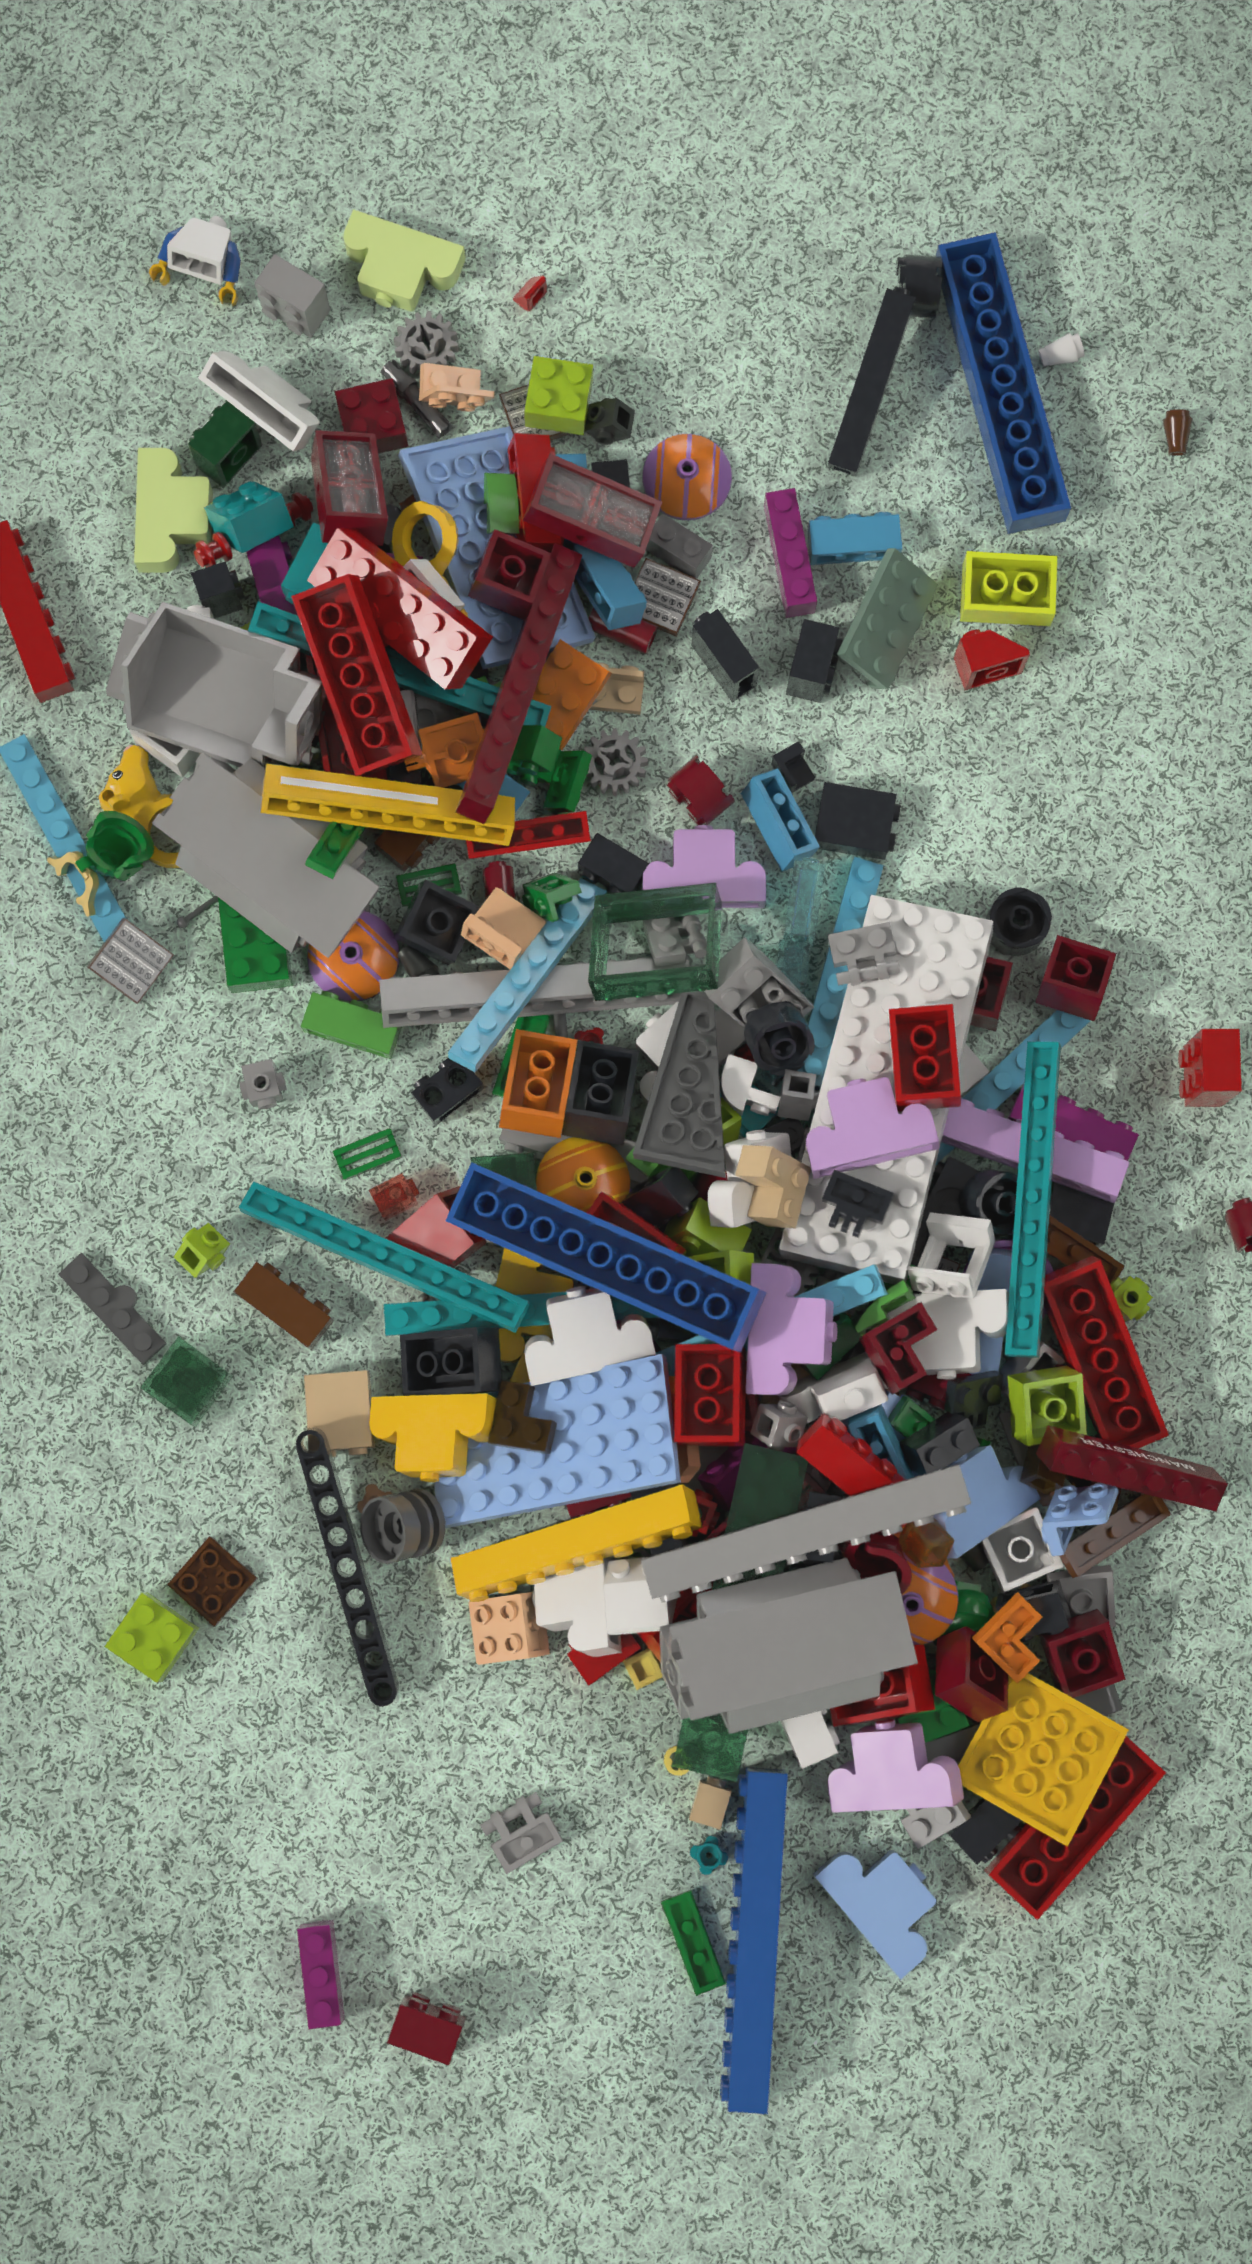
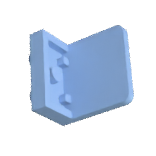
M1096 1483L1083 1487L1067 1485L1055 1491L1042 1522V1538L1044 1543L1048 1544L1051 1556L1065 1554L1075 1526L1100 1525L1108 1521L1118 1495L1117 1487Z

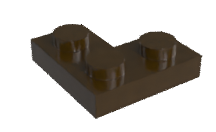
M501 1380L494 1412L493 1427L488 1438L489 1444L544 1454L551 1453L557 1423L552 1420L529 1417L535 1390L534 1386Z

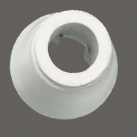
M1068 333L1038 350L1043 367L1078 362L1079 358L1085 356L1078 333L1074 335Z

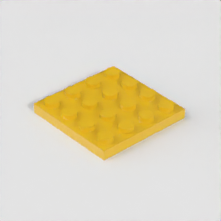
M1029 1673L1018 1684L1008 1675V1711L982 1720L958 1765L962 1786L1061 1844L1068 1846L1129 1729Z

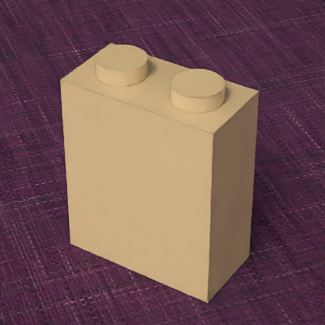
M363 1370L304 1375L307 1429L315 1427L325 1433L332 1456L336 1457V1451L348 1450L349 1455L368 1454L367 1448H375L374 1435L369 1425L371 1409L370 1372ZM310 1434L308 1435L309 1451H317L320 1441L315 1435Z

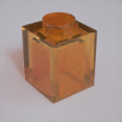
M935 1518L934 1522L915 1527L914 1521L907 1523L899 1537L902 1551L917 1568L942 1567L955 1541Z

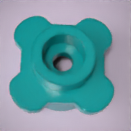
M708 1836L704 1843L699 1846L694 1845L690 1849V1856L697 1860L700 1865L699 1870L704 1875L711 1874L713 1869L719 1865H725L728 1861L727 1853L720 1849L718 1838L715 1836ZM711 1852L712 1857L707 1858L706 1853Z

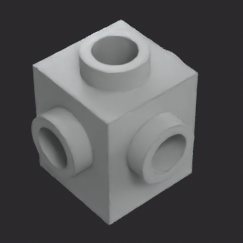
M272 1059L241 1066L244 1081L239 1082L244 1100L249 1099L253 1107L258 1106L259 1109L275 1107L277 1105L276 1101L283 1100L282 1091L287 1090L284 1075L282 1072L277 1073L276 1065ZM266 1083L265 1087L260 1088L262 1084Z
M779 1401L778 1404H759L750 1434L775 1450H784L785 1447H797L799 1439L803 1436L808 1417L797 1411L796 1405L787 1401Z

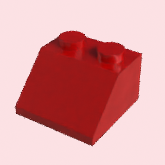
M975 629L965 633L962 636L963 638H960L953 658L966 691L1022 674L1030 652L1028 648L990 629L983 632Z

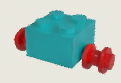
M254 481L240 485L239 490L230 495L224 494L213 499L212 504L204 507L214 533L212 535L213 541L208 544L202 540L196 542V550L194 551L196 561L201 567L206 568L216 565V560L220 558L228 562L233 559L232 548L244 553L287 530L293 529L295 527V520L299 518L305 522L310 520L312 517L311 512L313 511L310 499L306 495L295 492L291 495L292 501L286 504L281 493Z

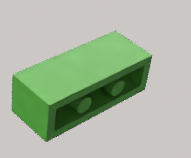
M322 990L321 994L312 992L300 1026L303 1032L390 1060L392 1059L402 1026L383 1028L382 1009L378 1013L368 1010L367 1004L357 1000H351L349 1004L338 1000V995Z

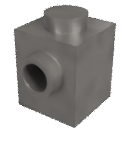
M785 1069L778 1109L779 1117L809 1121L811 1109L816 1108L820 1091H815L817 1074Z

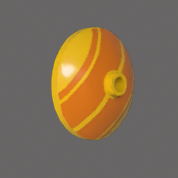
M570 1137L554 1145L543 1157L536 1175V1190L587 1213L601 1191L622 1203L630 1191V1175L624 1159L610 1144ZM583 1173L588 1174L591 1177V1181L583 1183L580 1180V1175Z

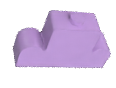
M709 825L695 826V829H677L673 835V867H670L663 861H653L649 863L643 873V908H765V870L762 865L754 861L744 862L739 867L735 866V832L731 829H713Z
M887 1077L870 1081L856 1079L848 1082L846 1087L828 1091V1104L835 1129L831 1130V1128L825 1126L816 1127L808 1133L806 1138V1147L814 1179L832 1175L834 1169L846 1172L939 1149V1139L930 1110L922 1104H911L903 1110L902 1114H899L891 1083Z
M752 1263L751 1286L767 1293L748 1335L746 1394L787 1395L793 1391L797 1383V1375L795 1370L791 1368V1364L828 1365L831 1363L832 1342H835L837 1339V1324L833 1322L834 1304L831 1300L822 1298L794 1297L801 1287V1276L793 1267L780 1264Z
M886 1719L875 1722V1725L862 1727L851 1735L854 1761L844 1763L831 1772L828 1777V1792L832 1813L954 1807L964 1799L958 1764L948 1756L936 1757L928 1763L923 1728L920 1723L895 1724L894 1719Z

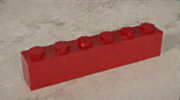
M8 520L0 522V605L33 692L39 702L43 703L74 691L71 681L76 679L70 663H64L61 654L66 651L60 636H54L51 627L55 625L49 608L43 609L40 600L45 599L39 582L33 583L30 573L35 572L29 555L23 556L20 549L21 546L25 545L18 528L12 529Z

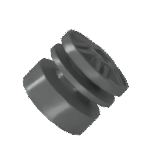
M417 1488L369 1500L363 1508L360 1518V1533L363 1544L370 1556L379 1563L391 1564L436 1552L442 1545L445 1536V1517L442 1507L435 1496L427 1490Z

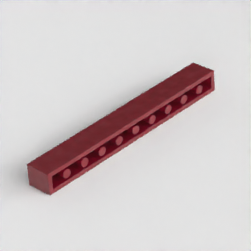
M554 543L550 551L551 555L536 597L523 621L455 811L457 814L485 824L496 803L582 558V554L557 543Z

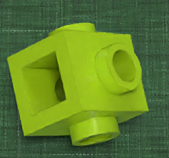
M208 1222L198 1230L195 1227L189 1230L182 1238L183 1243L173 1257L194 1278H197L209 1268L212 1271L216 1270L225 1261L226 1257L223 1254L230 1246V1243Z
M1127 1276L1122 1279L1117 1277L1110 1283L1125 1322L1133 1318L1138 1321L1148 1312L1150 1307L1147 1304L1153 1297L1148 1293L1150 1288L1144 1281L1138 1277L1133 1279L1131 1276ZM1127 1293L1136 1299L1133 1304L1127 1301Z

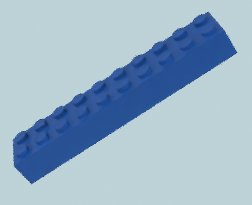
M996 232L938 245L936 256H941L942 268L937 267V274L942 277L941 289L1007 533L1012 534L1066 522L1071 505Z
M472 1162L446 1218V1222L738 1352L742 1351L767 1293Z
M746 1767L745 1774H739L738 1794L744 1797L743 1807H737L736 1827H738V1830H742L741 1840H735L734 1860L736 1863H740L739 1873H733L732 1893L734 1897H738L737 1907L731 1906L730 1915L731 1931H736L735 1940H729L728 1948L729 1964L734 1965L733 1974L727 1973L726 1981L727 1999H732L731 2007H725L724 2014L725 2033H730L729 2041H723L722 2047L723 2067L728 2068L727 2075H721L720 2080L721 2101L726 2102L728 2112L768 2114L788 1774L783 1769Z

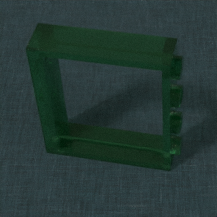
M707 883L595 895L588 983L595 1001L718 989L722 901L717 884ZM703 896H709V898L703 899ZM708 914L706 965L606 975L610 924Z

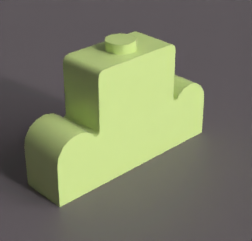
M354 209L343 235L347 256L356 263H363L357 278L360 294L374 299L376 303L387 308L395 306L407 311H414L427 280L437 290L445 291L451 289L457 283L466 260L464 246Z
M138 448L134 563L139 573H166L174 570L180 560L175 544H196L200 540L208 544L212 541V527L204 508L213 503V489L210 481L205 476H182V468L176 454L167 448Z

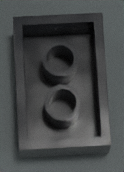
M578 1040L562 1135L624 1145L639 1050Z
M471 1327L400 1335L403 1396L472 1394L499 1391L502 1380L499 1327Z

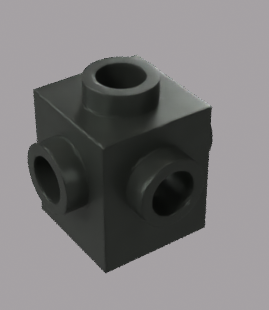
M617 397L605 398L602 401L591 403L588 406L584 431L595 438L596 442L603 445H610L616 441L631 438L635 410Z

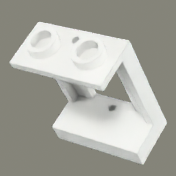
M930 1212L926 1221L930 1236L917 1267L908 1266L907 1269L912 1290L922 1293L950 1295L956 1298L974 1299L996 1241L991 1220ZM946 1245L975 1248L966 1273L937 1270Z

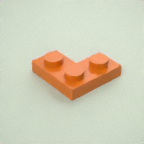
M1017 1592L972 1639L1018 1684L1040 1662L1020 1639L1042 1616Z

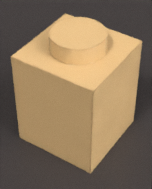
M709 1776L707 1782L699 1780L689 1815L690 1821L721 1830L731 1795V1790L725 1788V1781Z

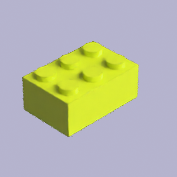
M966 551L962 563L960 621L1050 626L1056 614L1057 556Z

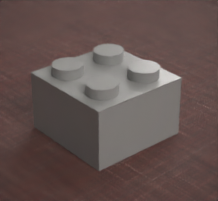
M276 254L272 256L254 282L262 312L274 321L277 319L282 320L293 333L299 336L303 333L312 338L330 312L325 284Z

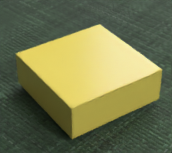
M649 1648L623 1661L636 1690L663 1677L661 1666Z

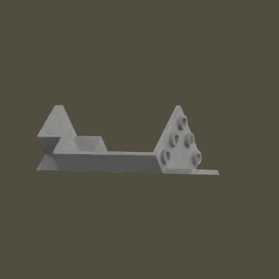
M162 602L157 611L152 612L149 618L132 612L128 614L106 688L107 696L125 702L123 713L126 714L128 729L200 754L204 752L209 757L238 767L243 765L249 758H252L265 769L266 764H270L272 759L296 767L299 762L310 766L313 753H311V742L315 735H319L325 711H322V705L327 698L321 678L300 670V648Z
M202 752L195 761L197 764L194 773L188 778L184 777L171 795L172 804L162 813H159L152 822V824L181 845L175 864L290 953L300 945L305 947L309 943L329 958L379 890L377 884L360 872L366 864L363 858L368 847L358 840L333 880L305 865L307 857L330 822L261 813L265 768L252 758H249L235 770L226 762L210 758Z
M847 1558L835 1560L833 1563H822L697 1594V1618L660 1626L661 1674L680 1718H690L692 1721L721 1714L729 1734L880 1696V1681L884 1680L883 1672L918 1663L896 1571L861 1579L858 1570L852 1569Z

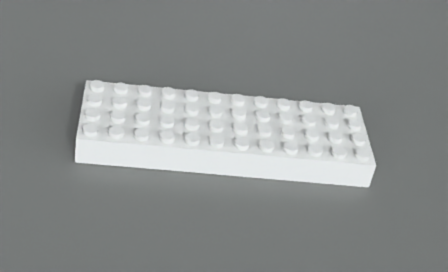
M875 895L870 896L863 927L890 922L896 955L884 958L886 963L898 961L900 973L888 975L889 978L884 980L873 978L860 981L861 984L851 986V983L847 985L810 1131L820 1126L831 1128V1130L835 1129L827 1093L833 1089L846 1087L850 1081L856 1079L870 1081L887 1077L890 1080L896 1102L889 1009L953 1004L958 1066L960 1067L993 934L992 920ZM875 959L856 963L858 969L876 965ZM949 1108L929 1109L938 1135L939 1148ZM805 1147L801 1163L811 1167L807 1147ZM939 1149L842 1172L894 1193L893 1201L883 1224L881 1225L867 1219L859 1238L852 1236L856 1226L853 1222L847 1234L840 1231L844 1222L843 1218L839 1219L835 1229L828 1226L835 1206L822 1202V1197L832 1175L814 1179L811 1169L796 1229L784 1228L779 1247L781 1258L848 1274L876 1264L883 1282L894 1285L902 1280L906 1282L908 1277L907 1269L911 1265Z

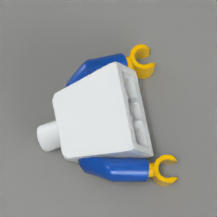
M212 216L209 222L192 218L184 226L169 232L165 236L157 257L160 259L159 263L152 265L149 269L151 279L154 281L157 274L163 272L160 277V283L163 286L167 285L170 281V274L166 270L168 266L169 269L219 285L226 281L225 286L219 291V299L223 305L224 296L232 294V306H235L238 297L234 289V283H238L241 260L236 243L231 241V231L226 228V222L219 216Z

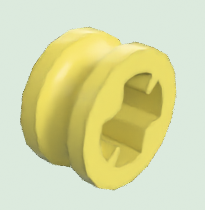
M676 1745L666 1751L664 1764L669 1773L681 1776L686 1774L692 1767L693 1758L687 1748ZM679 1751L686 1755L684 1761L687 1764L683 1769H680V1766H678V1770L671 1767L673 1761L670 1755L674 1752L678 1755Z

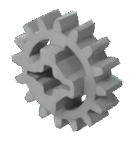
M427 311L426 317L421 318L419 312H416L415 320L412 321L406 317V327H397L399 336L394 337L395 354L397 358H401L400 363L402 367L410 365V374L413 375L417 369L420 370V365L423 363L447 365V361L455 362L456 359L453 352L459 351L458 342H455L458 340L457 332L452 331V323L450 321L443 324V316L441 314L434 319L432 318L431 311ZM423 337H425L426 342H428L430 351H428L427 347L424 345Z
M613 728L612 735L609 736L602 730L600 740L592 736L590 740L593 747L585 746L584 751L592 755L589 772L585 777H593L590 781L591 786L595 787L600 784L601 793L603 794L610 788L612 789L613 796H617L618 789L620 788L626 794L629 793L630 784L638 787L639 780L637 776L645 777L646 770L642 767L648 766V758L641 757L646 753L645 746L637 748L639 738L635 737L630 740L629 731L625 730L622 736L618 735L616 728ZM615 744L611 747L604 748L607 745ZM627 748H628V749L632 752V754L634 755L635 762H633V759H631V758H629V757L627 756V754H626ZM615 757L620 759V763L617 762L615 766L610 765V761H613ZM594 762L602 766L604 770L603 775L597 771ZM620 776H626L623 779L615 780V778H618Z

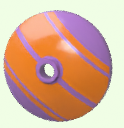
M679 434L661 441L649 453L643 467V487L646 495L662 501L659 511L678 520H696L712 514L726 500L731 488L732 472L727 456L717 444L700 435ZM690 466L693 470L691 472H684L682 468Z
M364 911L329 958L309 944L307 950L308 967L314 981L322 990L338 995L339 1000L349 1002L351 1000L364 1001L380 994L379 980L395 977L399 966L398 942L393 938L394 934L390 927L382 919ZM355 948L357 951L356 956L353 958L346 957L347 949Z
M902 1550L911 1568L912 1580L908 1589L901 1596L913 1645H924L940 1637L951 1625L957 1612L958 1590L951 1572L939 1559L922 1551ZM910 1599L917 1601V1606L913 1609L906 1607V1602Z

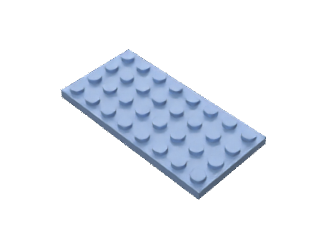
M510 426L401 449L398 455L416 502L424 501L443 507L453 516L458 528L459 542L456 554L444 573L451 589L465 604L463 608L468 613V617L493 636L479 659L483 670L509 663L524 621L468 597L485 547L492 535L487 534V504H484V473L510 474L507 449L513 438ZM431 515L423 517V520L438 554L443 540L442 530L438 521ZM507 534L514 538H517L516 535ZM574 582L548 653H552L560 639L572 647L593 643L596 638Z
M663 1354L607 1365L597 1372L534 1385L535 1390L529 1417L552 1420L557 1423L551 1453L544 1454L494 1446L488 1442L480 1443L468 1438L466 1474L462 1477H439V1482H434L435 1498L442 1507L446 1529L680 1483L677 1444L674 1442V1418L667 1357ZM499 1391L484 1393L498 1398Z

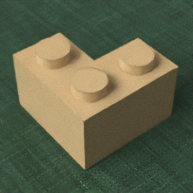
M743 1145L735 1176L755 1186L747 1217L768 1227L796 1229L811 1167L772 1146Z

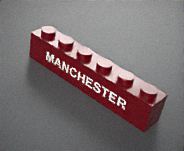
M1047 1426L1036 1453L1050 1471L1215 1512L1228 1485L1212 1467L1052 1426Z

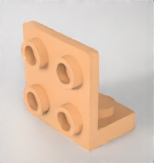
M431 363L420 365L419 401L429 402V407L446 408L447 405H455L459 411L471 412L475 411V408L478 406H484L486 402L493 399L494 391L480 389L481 370Z
M495 888L475 915L471 913L465 920L461 936L511 970L544 927L546 921L500 888Z
M532 1592L493 1597L481 1602L469 1601L475 1657L478 1665L550 1655L547 1629L536 1624V1611L532 1601Z

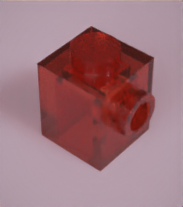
M403 1173L369 1190L385 1221L418 1205L415 1197L420 1193L413 1179L406 1180Z

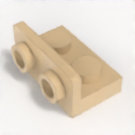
M598 663L610 671L612 675L597 696V702L589 710L641 715L644 671H639L634 666H622L619 669L609 668L607 664Z

